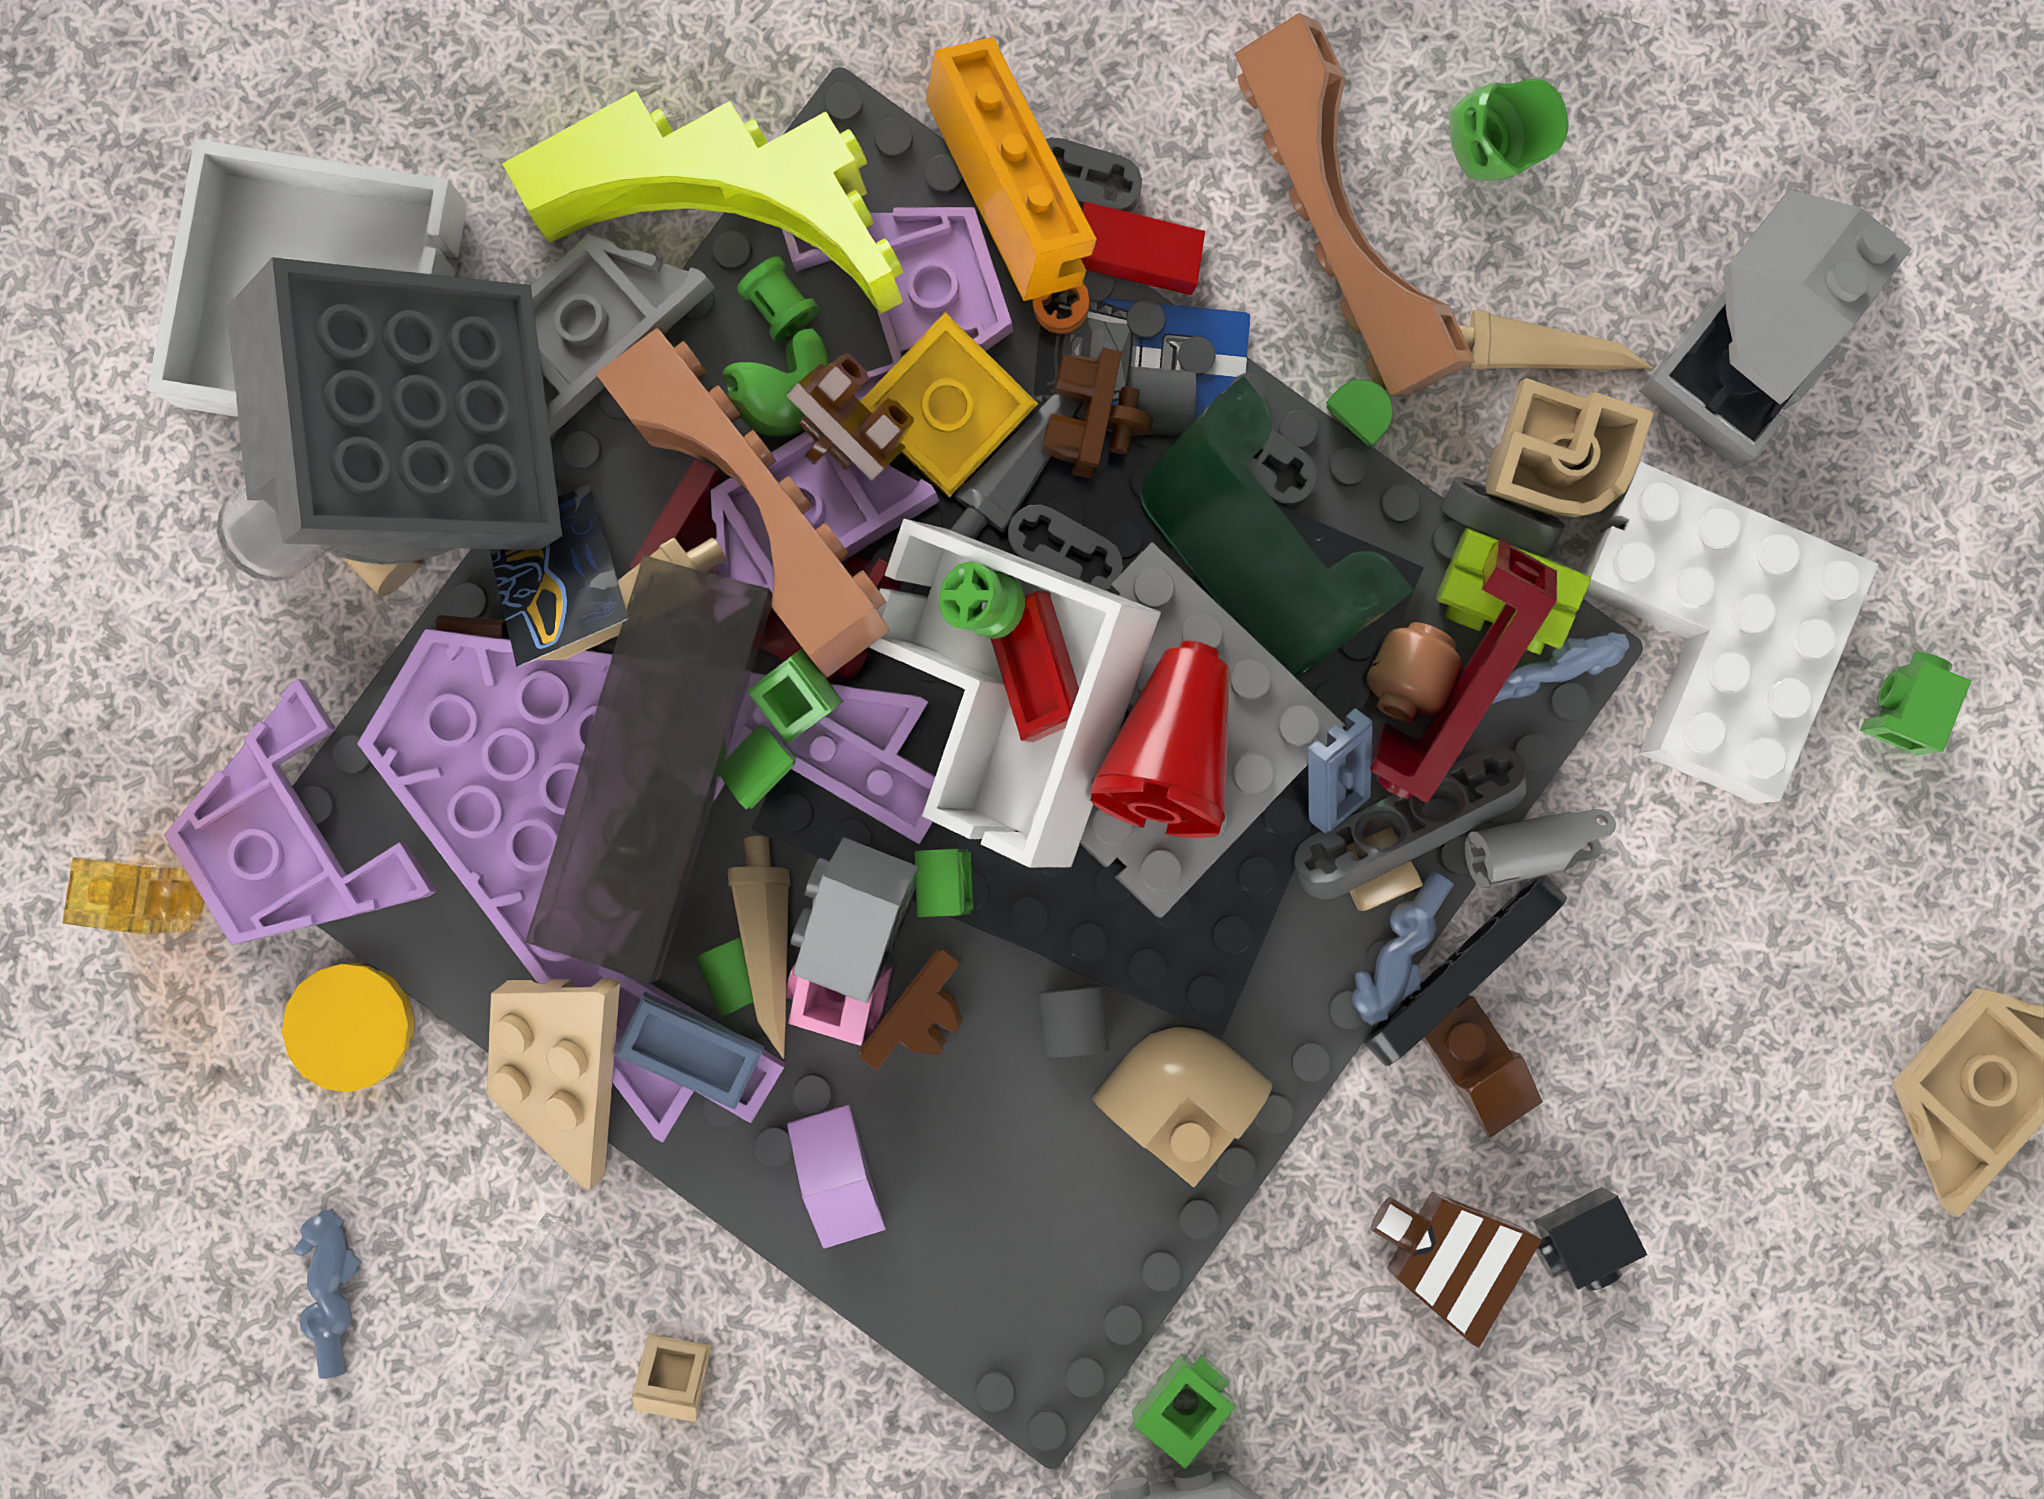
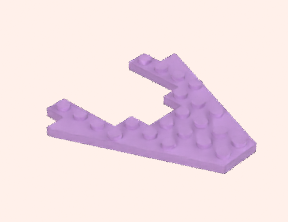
M425 629L357 743L538 984H546L549 980L571 979L573 987H593L601 979L607 978L620 982L615 1052L644 992L722 1026L617 965L648 912H638L625 908L612 896L607 883L594 876L658 767L716 800L725 785L718 772L720 764L758 726L763 725L773 732L796 755V763L791 769L914 842L920 844L933 822L922 815L935 775L898 754L928 701L921 696L831 684L843 700V703L787 744L746 691L765 677V674L585 650L565 660H533L516 667L510 639ZM763 1050L735 1110L710 1098L708 1099L751 1123L782 1073L786 1062ZM614 1055L613 1084L653 1137L663 1143L694 1091Z

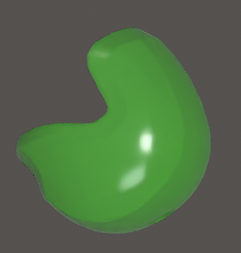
M1528 79L1511 84L1495 82L1480 87L1466 95L1453 107L1450 112L1449 122L1451 145L1458 164L1468 178L1481 181H1497L1515 177L1531 166L1553 156L1563 146L1569 128L1568 114L1562 96L1554 86L1541 79Z
M814 329L799 331L787 343L786 357L789 373L767 365L751 362L733 363L723 370L722 378L727 387V397L740 413V419L749 428L766 436H786L805 431L799 423L806 415L786 395L800 380L821 363L824 366L830 364L823 340Z

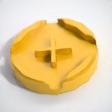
M348 962L317 970L297 986L285 1006L282 1035L287 1055L303 1077L323 1089L352 1092L377 1085L400 1068L407 1056L405 1054L409 1049L410 1040L414 1036L415 1019L407 994L393 977L381 970L377 971L371 966H364L365 964Z

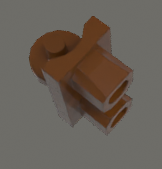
M1103 347L1097 359L1088 356L1063 355L1060 361L1054 394L1086 401L1082 420L1053 413L1050 414L1041 452L1062 461L1073 463L1071 475L1090 479L1093 468L1098 467L1106 429L1112 431L1109 450L1118 454L1128 453L1131 435L1141 436L1151 433L1153 417L1137 409L1140 395L1139 389L1127 386L1121 387L1118 405H1111L1122 355L1121 351Z
M849 353L843 354L827 366L821 363L800 380L786 396L806 415L799 425L816 441L812 448L804 455L813 465L828 453L844 470L854 463L873 481L905 448L901 442L914 423V418L897 401L890 398L885 400L871 413L854 396L869 380L867 371Z

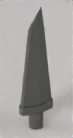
M1054 394L966 484L963 483L953 496L967 509L950 530L974 540L987 524L1005 533L1009 528L1011 519L1018 511L1051 457L1041 452L1050 414L1075 418L1084 401Z

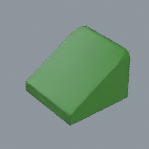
M761 725L720 764L718 772L738 802L745 809L748 807L752 809L795 765L796 755L766 726Z

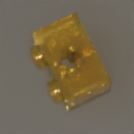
M73 857L62 924L136 934L191 932L193 921L198 920L201 916L205 901L183 866L120 858Z

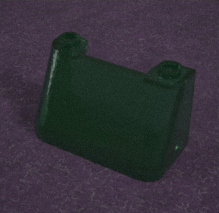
M1243 376L1219 394L1146 473L1141 488V499L1147 514L1219 606L1293 676H1300L1319 665L1414 590L1397 568L1381 554L1372 551L1355 552L1343 558L1328 570L1244 464L1267 443L1272 430V418L1265 401L1246 377Z

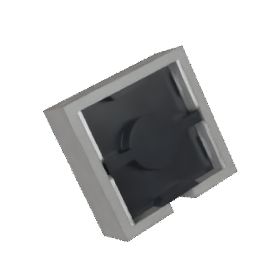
M1724 287L1714 295L1639 392L1735 467L1740 468L1757 457L1786 420L1779 414L1781 409L1785 410L1800 401L1831 363L1832 359L1826 356L1789 398L1780 405L1730 364L1729 344L1733 340L1727 320Z

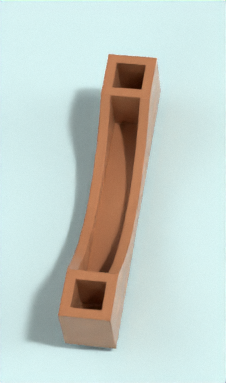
M1298 13L1234 53L1243 72L1237 77L1239 87L1248 103L1254 109H1260L1268 127L1263 132L1265 144L1274 160L1280 165L1285 164L1294 184L1289 188V196L1293 206L1303 220L1311 221L1319 239V242L1314 245L1318 261L1328 276H1336L1345 296L1340 301L1343 316L1353 332L1362 334L1371 353L1370 356L1366 357V364L1373 381L1384 390L1387 389L1390 396H1410L1474 363L1473 355L1450 305L1421 292L1396 274L1371 247L1353 216L1342 184L1337 149L1339 108L1346 78L1321 23Z
M657 327L595 374L650 446L680 451L708 462L738 481L754 498L759 506L771 543L774 570L772 608L825 678H827L890 631L877 611L887 602L863 570L854 577H851L840 561L847 557L849 553L830 527L824 523L815 530L803 514L813 507L791 477L787 476L778 483L767 469L777 461L755 431L752 430L743 437L732 424L741 415L719 385L709 392L704 388L698 379L707 371L688 345L682 341L673 348Z

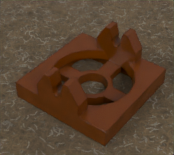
M947 946L939 947L860 1048L858 1058L877 1072L899 1042L914 1053L939 1055L947 1039L934 1024H938L941 1028L956 1033L963 1021L955 997L942 988L963 958Z

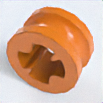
M1083 282L1082 286L1065 290V296H1068L1072 291L1079 299L1071 304L1072 315L1068 318L1058 319L1056 310H1054L1051 316L1047 314L1043 307L1051 303V294L1032 299L1035 317L1040 326L1050 333L1062 335L1072 333L1083 325L1088 317L1090 308L1088 289Z

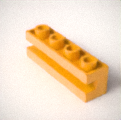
M994 37L935 50L926 103L1023 301L1082 286L1086 269L1080 258L1092 255L1097 239Z

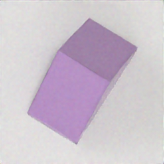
M850 1104L788 1122L787 1126L802 1198L823 1249L886 1230Z

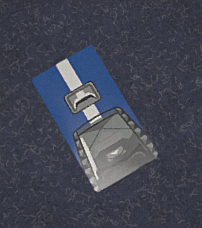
M1053 293L1051 294V303L1043 308L1050 316L1056 310L1058 319H1064L1072 315L1071 304L1079 299L1076 295L1065 296V294ZM1107 298L1101 302H1090L1087 319L1079 329L1072 333L1059 335L1050 333L1042 326L1039 328L1033 398L1043 403H1046L1054 395L1058 367L1063 355L1088 356L1097 359L1103 347L1121 351L1122 355L1111 404L1118 405L1121 387H1129L1131 366L1183 370L1177 358L1179 348L1188 338L1198 336L1212 343L1216 352V358L1212 368L1207 373L1196 376L1194 418L1216 420L1221 414L1229 411H1240L1231 404L1228 390L1231 382L1237 376L1246 373L1250 314L1247 312L1157 303L1165 315L1163 329L1153 338L1141 339L1133 335L1127 325L1128 312L1138 301Z

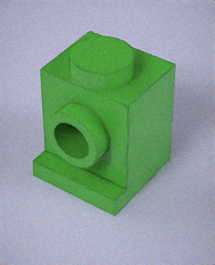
M1914 652L1910 664L1899 666L1897 671H1892L1886 677L1877 696V704L1882 706L1880 715L1864 719L1860 731L1916 755L1944 752L1972 680L1950 672L1953 665L1939 656L1925 652Z
M1180 1354L1143 1401H1139L1131 1411L1134 1426L1186 1469L1235 1409L1231 1395L1224 1390L1231 1381L1204 1356L1200 1355L1193 1364ZM1184 1389L1192 1390L1197 1394L1195 1405L1188 1410H1181L1173 1404L1174 1398Z

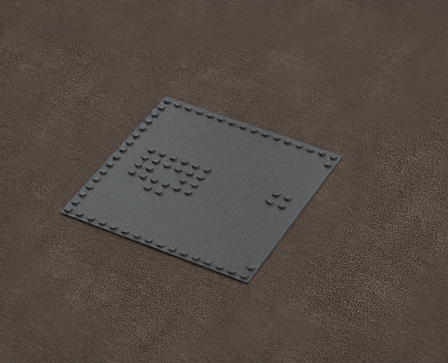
M838 67L833 69L785 133L824 112H827L839 134L850 129L867 160V164L859 168V172L867 194L861 196L869 213H893V208H975L1013 326L1012 333L985 352L1033 398L1040 324L1035 317L1032 299L1023 301L945 140L846 68ZM724 212L682 268L686 271H689L690 268L701 270L715 288L663 334L673 348L682 341L688 345L707 371L698 380L708 392L719 385L727 395V387L722 378V373L727 366L733 363H758L789 373L786 346L794 336L783 342H775L769 335L770 324L751 300L744 301L737 290L740 281L751 270L769 258L780 256L786 264L787 269L785 273L805 299L813 298L820 307L815 318L802 330L814 329L823 340L830 363L845 353L851 354L867 372L893 363L877 309L848 273L832 260L796 272L780 227L734 213ZM1086 270L1083 283L1088 289L1090 302H1101L1107 298L1138 301L1130 308L1127 315V325L1131 333L1141 339H1150L1161 332L1165 322V315L1157 303L1174 305L1146 284ZM1065 290L1056 293L1065 294ZM1203 337L1188 338L1179 348L1178 363L1183 370L1195 371L1196 376L1203 375L1212 368L1215 362L1216 352L1214 346ZM1247 357L1246 373L1237 376L1230 384L1228 397L1231 404L1236 409L1255 416L1305 451L1313 459L1317 469V482L1312 493L1302 504L1290 509L1424 567L1398 628H1408L1411 623L1419 622L1445 632L1456 642L1455 651L1461 658L1463 671L1493 623L1484 620L1481 630L1478 631L1447 619L1444 615L1449 605L1441 603L1435 598L1464 529L1468 528L1483 535H1489L1449 517L1440 508L1444 501L1443 497L1372 446L1368 447L1350 430ZM604 387L565 423L551 442L557 497L590 484L617 580H619L631 571L628 568L695 457L680 451L650 446L610 392ZM1084 404L1076 415L1080 419H1083ZM740 418L732 423L743 437L753 430ZM1193 418L1192 430L1188 438L1160 435H1131L1130 440L1251 492L1218 469L1209 460L1206 452V437L1215 420ZM1238 427L1232 434L1226 433L1223 430L1219 433L1226 440L1222 449L1225 454L1232 456L1237 450H1242L1254 459H1258L1259 455L1245 445V439L1248 435L1245 430ZM755 431L771 453L806 432L802 431L786 436H766ZM902 453L889 463L891 467L907 476L910 475L914 466ZM700 460L703 463L716 469L725 480L731 478L730 476H728L712 464ZM1266 460L1263 462L1264 466L1278 476L1274 485L1278 491L1284 493L1290 486L1296 487L1299 490L1302 489L1303 486L1296 480L1300 470L1295 465L1289 464L1287 468L1280 470ZM881 538L855 554L871 562ZM471 549L292 787L346 875L399 842H403L409 845L437 891L426 898L316 926L377 971L381 970L393 977L402 990L489 1053L491 993L507 980H532L535 983L537 982L357 744L424 630L436 629L435 620L439 615L488 619L492 606L496 600L501 599L489 549ZM1585 599L1582 600L1575 614V619L1565 641L1568 638L1586 639L1607 636L1610 632L1625 634L1630 647L1625 651L1623 659L1618 664L1605 668L1597 675H1592L1586 671L1565 682H1541L1537 692L1529 697L1522 699L1509 698L1490 705L1454 763L1489 747H1505L1513 750L1522 758L1525 765L1526 795L1522 802L1513 809L1411 860L1423 884L1432 871L1439 873L1454 884L1434 915L1437 928L1434 938L1426 948L1412 956L1411 962L1419 965L1476 886L1475 881L1470 875L1465 857V842L1468 834L1472 831L1519 822L1524 819L1642 654L1643 645L1639 638ZM684 605L611 638L614 641L677 663L767 675L784 662L730 631L728 632L722 626ZM1545 644L1540 655L1526 650L1517 664L1532 659L1545 660L1552 656V652L1557 648ZM1371 691L1362 714L1372 721V757L1378 734L1385 723L1390 724L1412 738L1418 739L1423 735L1433 717L1415 716L1410 723L1396 720L1383 713L1377 707L1380 699ZM658 767L649 783L665 790L670 797L680 802L694 836L696 858L690 874L676 887L670 901L660 910L648 912L617 965L729 1030L764 1045V1050L786 1063L782 1073L751 1123L703 1095L693 1092L663 1143L653 1137L612 1082L607 1142L1048 1469L1059 1467L1363 1044L1364 1038L1370 1034L1377 1024L1370 1025L1368 1022L1362 1021L1360 1013L1354 1008L1352 993L1357 989L1355 973L1359 971L1369 973L1373 983L1376 961L1381 948L1390 940L1398 937L1391 928V913L1398 904L1404 901H1413L1421 887L1369 910L1358 911L1350 892L1333 899H1318L1309 895L1301 887L1295 867L1223 1036L950 916L917 917V904L913 901L905 927L887 962L888 965L893 966L882 1020L934 952L941 946H947L963 958V960L942 988L955 997L963 1021L956 1033L941 1028L938 1024H934L947 1039V1042L942 1046V1052L939 1055L914 1053L899 1042L876 1072L858 1058L860 1055L858 1051L862 1046L788 1024L793 1000L786 998L785 1049L783 1059L757 1023L754 1003L723 1017L720 1016L696 961L697 956L741 937L732 888L728 882V869L732 867H745L743 844L745 838L765 836L752 830V827L767 794L752 809L750 807L745 809L726 784L716 800ZM1371 771V797L1350 816L1393 795L1379 784L1376 779L1378 775ZM1494 772L1485 776L1486 782L1493 780L1499 787L1508 783V777L1499 778ZM1463 785L1467 792L1469 802H1475V793L1470 795L1468 792V786ZM1437 797L1425 803L1422 813L1431 819L1442 820L1454 814L1458 805L1452 799ZM1313 825L1309 837L1321 830ZM1390 826L1376 827L1372 829L1370 832H1368L1367 836L1379 832ZM1393 828L1395 834L1399 839L1401 833L1397 829ZM769 837L771 867L789 869L791 886L788 887L787 985L790 972L797 962L800 952L799 947L791 945V938L804 908H813V898L806 896L805 891L818 858ZM1325 858L1315 862L1316 869L1321 868L1326 875L1336 870L1335 864L1330 865ZM599 866L594 876L607 883ZM1102 985L1110 1050L1082 1056L1047 1058L1045 1056L1038 992ZM1172 1027L1202 1029L1219 1038L1273 1082L1272 1090L1255 1119L1239 1140L1234 1138L1195 1187H1192L1151 1151L1142 1147L1111 1120L1091 1099L1134 1046L1150 1033H1156ZM850 1104L886 1230L823 1249L802 1198L787 1123Z

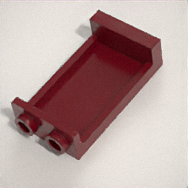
M1501 539L1497 541L1485 561L1482 590L1503 601L1505 605L1462 671L1445 708L1433 717L1423 735L1418 739L1412 738L1387 723L1384 724L1378 734L1370 770L1378 775L1376 779L1382 787L1398 797L1410 799L1414 795L1426 803L1430 801L1557 602V571Z

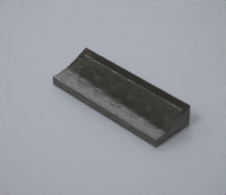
M643 555L626 610L629 619L623 621L525 943L571 956L647 983H652L660 978L771 610L773 593L769 588Z

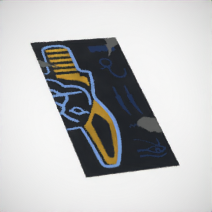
M590 484L557 497L562 537L541 550L489 549L516 667L629 619Z

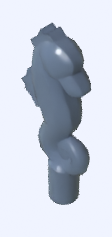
M1610 632L1607 636L1586 639L1568 638L1561 649L1557 648L1554 650L1549 658L1545 660L1532 659L1517 664L1492 704L1509 698L1522 699L1529 697L1537 692L1541 682H1565L1586 671L1592 675H1597L1605 668L1612 667L1623 659L1625 651L1630 647L1629 641L1625 634Z
M1432 871L1414 900L1404 901L1398 904L1392 911L1390 924L1398 937L1390 940L1381 948L1376 961L1373 983L1369 973L1365 971L1355 973L1357 989L1352 993V1003L1354 1008L1360 1013L1361 1020L1368 1022L1370 1025H1374L1378 1021L1387 1020L1388 1012L1397 1005L1403 996L1408 997L1412 992L1421 989L1420 983L1422 980L1418 974V965L1412 963L1411 959L1414 954L1426 948L1433 940L1437 930L1434 915L1454 886L1450 880L1439 873Z
M333 1208L329 1211L323 1209L318 1215L309 1218L300 1229L302 1238L293 1250L297 1255L304 1256L313 1247H316L307 1273V1288L317 1302L307 1306L301 1312L299 1323L301 1331L306 1338L313 1340L315 1343L320 1379L332 1378L346 1373L341 1336L351 1324L352 1313L348 1301L339 1290L340 1283L346 1285L352 1275L360 1270L359 1265L362 1263L355 1255L353 1248H348L347 1238L342 1228L345 1220L340 1218Z

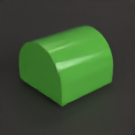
M1369 380L1347 382L1326 401V408L1368 447L1370 445L1374 446L1391 425L1393 415L1391 399L1387 392L1375 382Z
M803 648L746 690L787 744L843 703V700Z
M968 849L914 851L915 865L919 866L915 876L917 917L971 914V911H974L971 852H968Z
M741 937L696 957V961L721 1017L753 1003Z

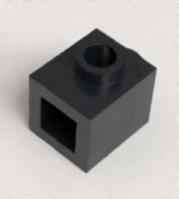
M1602 1187L1533 1221L1542 1238L1536 1253L1545 1270L1552 1279L1560 1275L1564 1281L1577 1290L1585 1287L1587 1291H1594L1609 1286L1622 1276L1621 1268L1648 1255L1618 1195Z

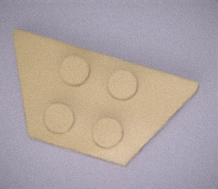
M607 978L601 979L593 987H573L571 979L549 980L546 984H538L532 980H507L491 993L487 1095L581 1187L590 1191L605 1176L620 982Z
M1976 988L1892 1081L1939 1203L1948 1214L1960 1217L2044 1123V1006L2027 1003L2015 997Z

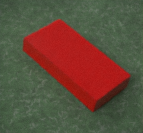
M1084 201L1081 210L1097 239L1092 255L1080 258L1086 270L1187 295L1193 294L1198 285L1205 237L1204 230Z
M1037 590L1025 596V608L1016 628L1005 637L990 638L1020 740L1025 742L1038 741L1066 728L1079 691L1050 593Z

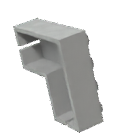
M1151 542L1111 584L1109 589L1110 593L1161 612L1127 711L1131 712L1165 650L1179 648L1181 642L1196 641L1210 645L1219 651V659L1224 661L1230 668L1226 816L1222 822L1220 833L1216 837L1202 839L1186 838L1165 834L1168 823L1146 819L1144 828H1140L1112 817L1093 805L1080 844L1104 867H1109L1118 858L1126 867H1123L1114 877L1156 917L1162 918L1308 765V747L1317 740L1326 746L1327 731L1336 724L1341 728L1345 724L1165 553Z

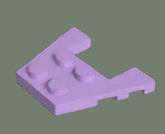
M974 207L893 208V213H870L874 225L866 229L875 243L884 238L888 241L904 273L895 278L903 303L883 314L878 312L893 363L867 372L869 380L854 395L859 401L870 392L945 312L984 351L1013 332L1012 321ZM782 229L796 272L831 261L820 249Z
M297 679L288 685L280 695L283 698L264 722L258 721L244 738L246 742L223 771L217 770L164 834L231 945L242 944L426 898L437 892L409 845L403 842H399L346 875L280 768L282 763L336 730L305 680Z

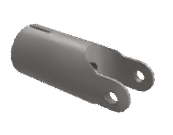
M1591 809L1577 813L1565 812L1472 831L1468 834L1465 842L1466 863L1470 875L1481 888L1494 887L1565 871L1574 867L1575 864L1597 859L1602 852V845L1598 839L1612 835L1616 829V822L1614 817L1607 811ZM1596 819L1604 820L1606 825H1600ZM1587 844L1591 850L1586 851L1582 848Z

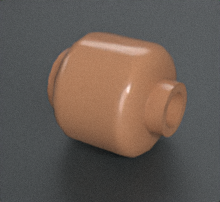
M1419 622L1411 623L1408 628L1394 629L1385 637L1366 678L1370 690L1380 699L1377 707L1383 713L1396 720L1410 723L1415 716L1433 717L1445 708L1463 669L1461 658L1455 651L1456 642L1452 637L1436 627Z

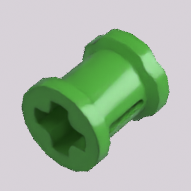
M774 256L762 262L751 270L737 286L738 294L744 301L751 300L770 324L769 335L777 343L791 338L805 328L815 318L820 309L813 298L805 299L786 275V264L780 256Z

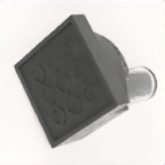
M272 257L227 306L245 482L228 496L218 512L217 534L223 552L236 568L253 578L275 582L295 577L328 552L361 563L381 565L402 564L438 556L456 548L541 550L562 537L531 285Z

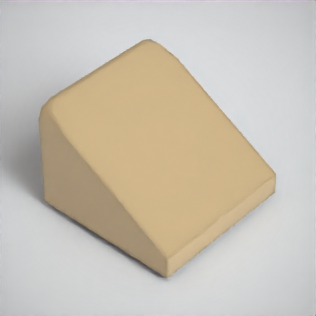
M1392 827L1365 837V842L1376 849L1391 847L1398 841V837ZM1354 843L1347 845V851H1352L1354 861H1359ZM1409 861L1350 891L1357 910L1366 911L1423 886V883L1413 863Z
M648 1334L632 1393L634 1410L696 1422L703 1394L711 1345Z

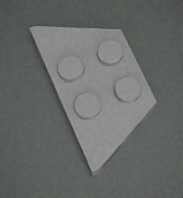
M587 234L531 285L550 436L605 387L595 373L657 327L662 334L667 332L715 288L701 270L690 268L689 271L662 263L655 255L637 249L630 251L622 250L612 241Z

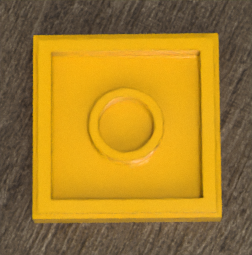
M946 312L860 401L873 413L885 400L890 398L897 401L914 418V423L901 442L905 446L901 453L948 498L1038 405Z

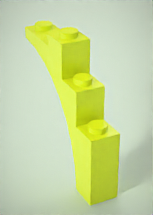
M634 91L502 163L528 213L548 243L594 223L638 212L689 208L734 213L780 227L820 249L857 282L880 314L903 303L895 281L896 277L904 273L900 262L885 238L875 243L866 229L874 225L873 219L861 196L867 194L859 168L865 166L867 160L851 130L848 129L839 134L827 112L818 115L768 143L755 119L753 118L743 123L731 101L673 132L661 109L659 108L648 113L638 93Z

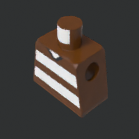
M1433 1191L1429 1194L1419 1213L1388 1197L1378 1209L1370 1228L1371 1231L1398 1247L1388 1264L1387 1269L1467 1341L1478 1348L1483 1343L1542 1241L1520 1225Z

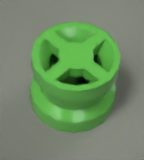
M966 562L953 568L942 582L939 593V608L943 618L951 626L996 639L1005 637L1020 622L1025 608V594L1020 582L1013 576L991 570L989 567L979 563ZM982 602H987L985 608L982 609Z

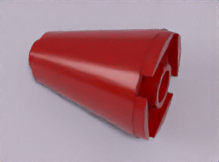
M1184 641L1181 642L1179 648H1169L1164 651L1091 781L1092 786L1089 794L1092 793L1090 801L1094 806L1112 817L1140 828H1144L1146 819L1168 823L1165 833L1167 835L1202 839L1216 837L1220 833L1222 822L1226 816L1230 668L1224 661L1219 659L1220 653L1217 649L1201 642Z

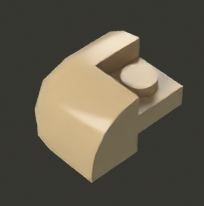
M1524 378L1518 384L1501 442L1493 448L1486 479L1487 494L1548 515L1581 517L1602 511L1625 493L1635 475L1654 411L1594 391L1585 398Z
M1172 1027L1156 1033H1150L1134 1046L1091 1099L1111 1120L1142 1147L1151 1151L1192 1187H1195L1234 1138L1239 1140L1255 1119L1272 1090L1273 1082L1219 1038L1202 1029Z

